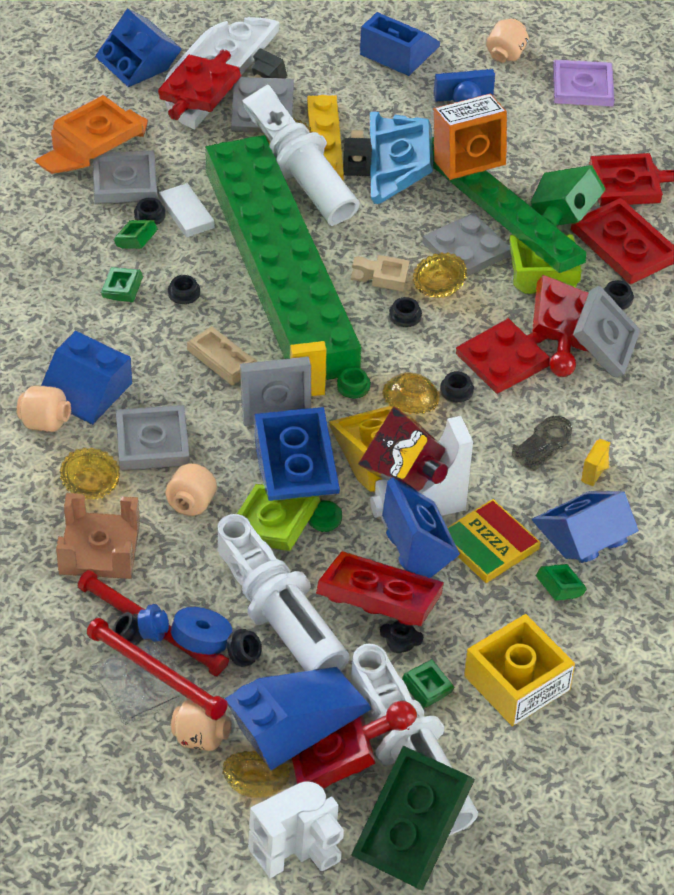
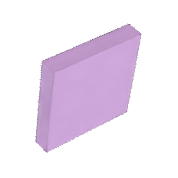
M554 60V103L597 106L614 105L612 63Z

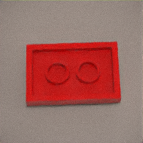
M622 198L587 213L581 221L571 224V231L630 285L674 264V245Z
M341 551L319 579L316 594L325 596L335 603H347L360 607L370 614H382L395 618L405 625L422 626L441 597L444 582Z

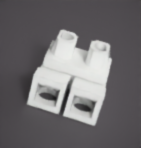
M302 782L250 808L248 849L269 878L284 871V859L294 853L301 862L311 858L320 871H324L341 861L342 852L336 846L343 839L344 834L343 828L337 822L339 805L332 796L326 799L323 788L318 784Z

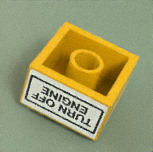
M524 614L467 649L464 677L513 727L570 691L575 662L527 614Z

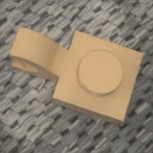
M378 255L377 261L368 260L360 256L354 257L351 280L367 282L373 279L372 286L404 292L410 260Z

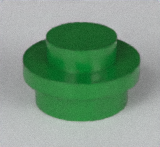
M347 368L337 379V390L347 398H361L370 391V379L366 372L360 368Z
M322 500L308 523L317 531H332L342 522V510L336 503Z

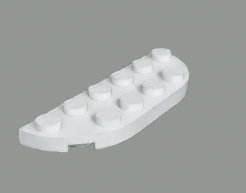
M248 17L244 18V22H235L228 25V22L225 21L211 27L197 39L172 67L165 81L188 54L211 60L217 56L221 49H224V51L226 49L231 54V58L226 64L238 66L242 75L254 61L253 55L260 48L264 49L279 32V21ZM165 101L168 110L175 105L172 102ZM188 109L185 110L178 121L195 130L210 112Z

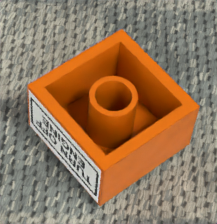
M491 93L434 108V161L449 180L506 165L507 111Z

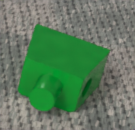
M592 165L546 172L543 174L531 199V207L555 227L573 224L582 220L606 189Z

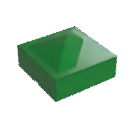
M129 220L113 240L116 246L122 249H142L157 232L158 228L154 220Z
M111 267L100 293L103 298L134 302L144 276L140 269Z
M568 564L541 566L535 575L555 601L579 598L587 590Z
M432 659L411 669L402 676L408 691L421 704L423 709L449 695L455 688Z

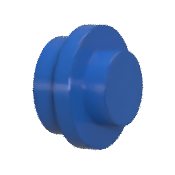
M157 604L148 605L146 609L140 610L138 613V628L142 638L159 642L163 640L165 633L169 630L168 616Z

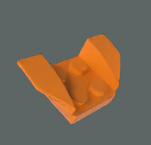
M102 95L55 120L51 132L53 150L34 161L52 174L90 166V159L106 153L135 136L144 137L148 119L130 109L125 111Z

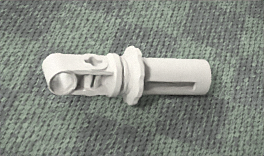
M268 84L242 100V105L251 120L259 126L271 142L270 148L275 158H277L284 178L294 177L329 225L333 226L351 218L357 212L360 202L324 157V148L327 145L325 138L316 132L309 133V130L303 123H296Z
M239 514L224 516L218 523V553L231 569L235 579L242 585V592L245 597L251 602L248 607V616L256 625L269 622L305 671L337 667L342 671L349 661V653L306 598L311 585L304 573L299 571L290 573L288 566L283 561L276 559L269 545L260 538L247 518Z
M364 644L358 647L353 654L351 683L371 707V710L367 712L369 718L375 721L385 716L389 706L397 701L409 702L417 712L415 722L407 727V729L402 731L394 729L377 737L382 740L376 749L378 760L381 761L382 765H391L395 763L402 747L406 746L452 768L437 742L444 733V725L440 722L439 718L436 716L424 717V710L421 704L416 700H412L406 684L398 676L384 649L375 644ZM364 667H371L375 670H366ZM469 795L449 835L466 829L476 820L478 811Z

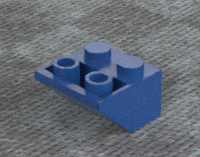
M127 8L95 57L126 86L131 87L167 71L182 48L149 19Z
M376 12L361 26L360 55L407 76H410L440 47V41L429 34L379 12Z

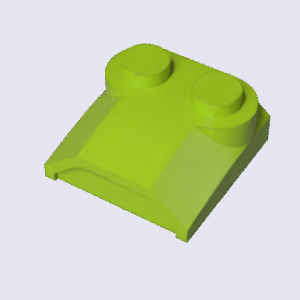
M571 234V235H566V236H568L572 241H574L573 234ZM509 236L514 270L513 285L525 294L536 293L537 282L542 275L577 287V283L581 281L582 270L580 265L558 273L516 236Z

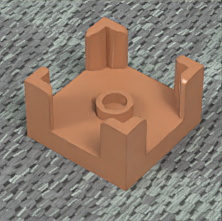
M66 493L64 503L66 527L64 537L58 536L56 547L59 575L82 576L84 572L91 570L98 577L132 579L140 527L138 497H121V515L86 513L85 496L83 494Z

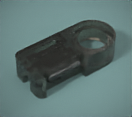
M562 416L547 417L534 428L533 435L521 445L516 446L513 444L512 458L528 470L536 471L570 443L573 429L571 422ZM550 429H560L565 435L555 437L547 431Z

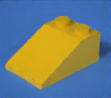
M392 405L329 421V426L354 475L369 492H375V483L378 480H382V478L361 467L358 463L393 408Z

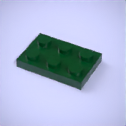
M403 746L351 856L423 891L475 779Z

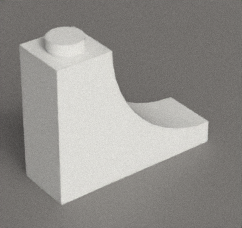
M461 416L447 419L445 430L439 440L445 447V453L440 462L448 467L446 478L439 484H434L428 480L423 489L418 491L435 502L441 516L466 510L473 440ZM382 479L376 481L375 496L370 498L374 517H381L384 527L388 528L382 516L388 480Z

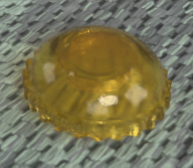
M449 252L435 253L432 256H427L426 259H422L421 263L417 264V268L414 269L413 282L416 289L425 296L445 298L456 293L464 281H466V276L468 275L467 267L464 260H461V257H457L456 254H450Z
M413 372L400 373L387 381V384H384L382 392L383 398L386 403H389V406H395L402 412H408L409 414L431 412V410H435L440 400L439 392L434 383L424 375Z
M83 447L81 450L76 449L75 452H70L69 456H65L59 471L61 474L60 480L63 481L62 485L66 486L67 491L83 494L85 499L103 498L105 495L111 494V491L115 490L116 485H118L120 467L117 466V461L113 460V456H109L106 451L102 452L101 449H94L93 447L89 449Z
M243 751L231 754L224 761L222 774H224V778L230 787L237 793L250 798H265L274 795L283 785L287 784L290 776V769L287 764L283 763L270 770L256 751Z

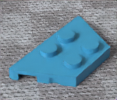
M370 112V138L372 144L370 165L371 199L373 204H380L433 172L432 126L429 119L407 118L404 115L395 114L393 119L381 117L379 112Z

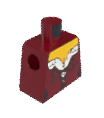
M395 406L391 409L358 465L382 479L390 480L394 477L416 491L423 489L428 480L434 484L441 483L448 473L447 465L440 462L445 453V447L416 420Z

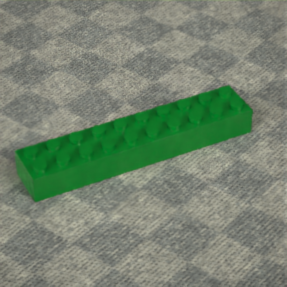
M254 136L205 146L206 174L284 359H290V345L324 341L326 346V380L338 378L345 369L350 367L361 369L362 347L266 136Z

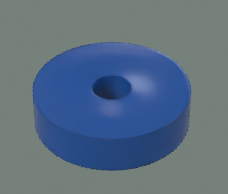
M187 607L179 610L175 614L171 626L173 639L185 649L199 654L211 655L223 652L227 649V640L232 633V626L225 617L215 611L201 607Z

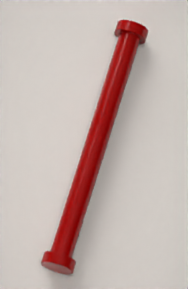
M91 570L84 572L78 581V589L85 593L90 591L122 613L138 614L140 610H144L138 604L98 580L97 574ZM169 625V630L165 633L163 639L208 667L210 674L218 677L228 666L229 658L223 654H199L180 646L173 639L171 626Z
M96 618L91 621L87 628V636L94 641L101 640L203 708L206 716L212 720H218L225 714L228 703L224 698L220 696L213 697L111 630L108 623L102 618Z

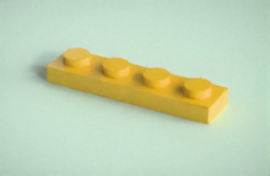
M337 95L307 96L309 133L316 132L325 138L327 145L324 148L323 155L341 179L344 180Z

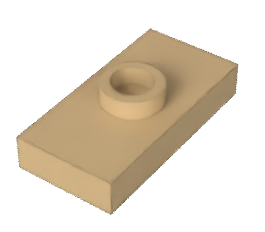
M212 326L187 342V351L232 386L241 380L240 364L257 362Z

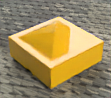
M600 438L595 442L584 460L581 479L583 483L594 486L601 473L609 469L610 442Z

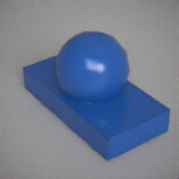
M486 69L435 74V102L453 100L455 103L490 93L494 95V70Z

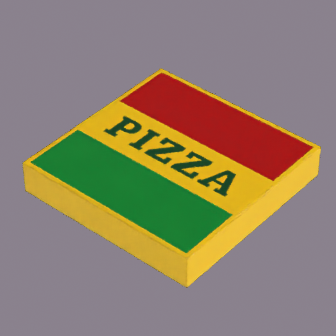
M494 499L447 527L460 553L458 558L485 583H488L540 549L541 542Z

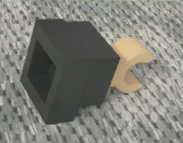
M261 48L253 55L255 64L251 68L254 76L251 78H287L283 59Z
M351 130V138H345L344 176H371V138H363V130Z

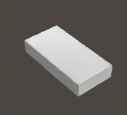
M188 183L159 192V200L186 238L215 228L214 219Z

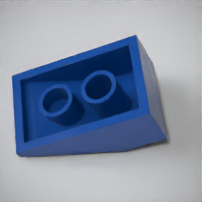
M324 407L255 414V446L268 501L340 493Z
M337 667L258 678L249 684L241 686L236 692L225 698L239 728L270 770H273L371 710L369 703Z

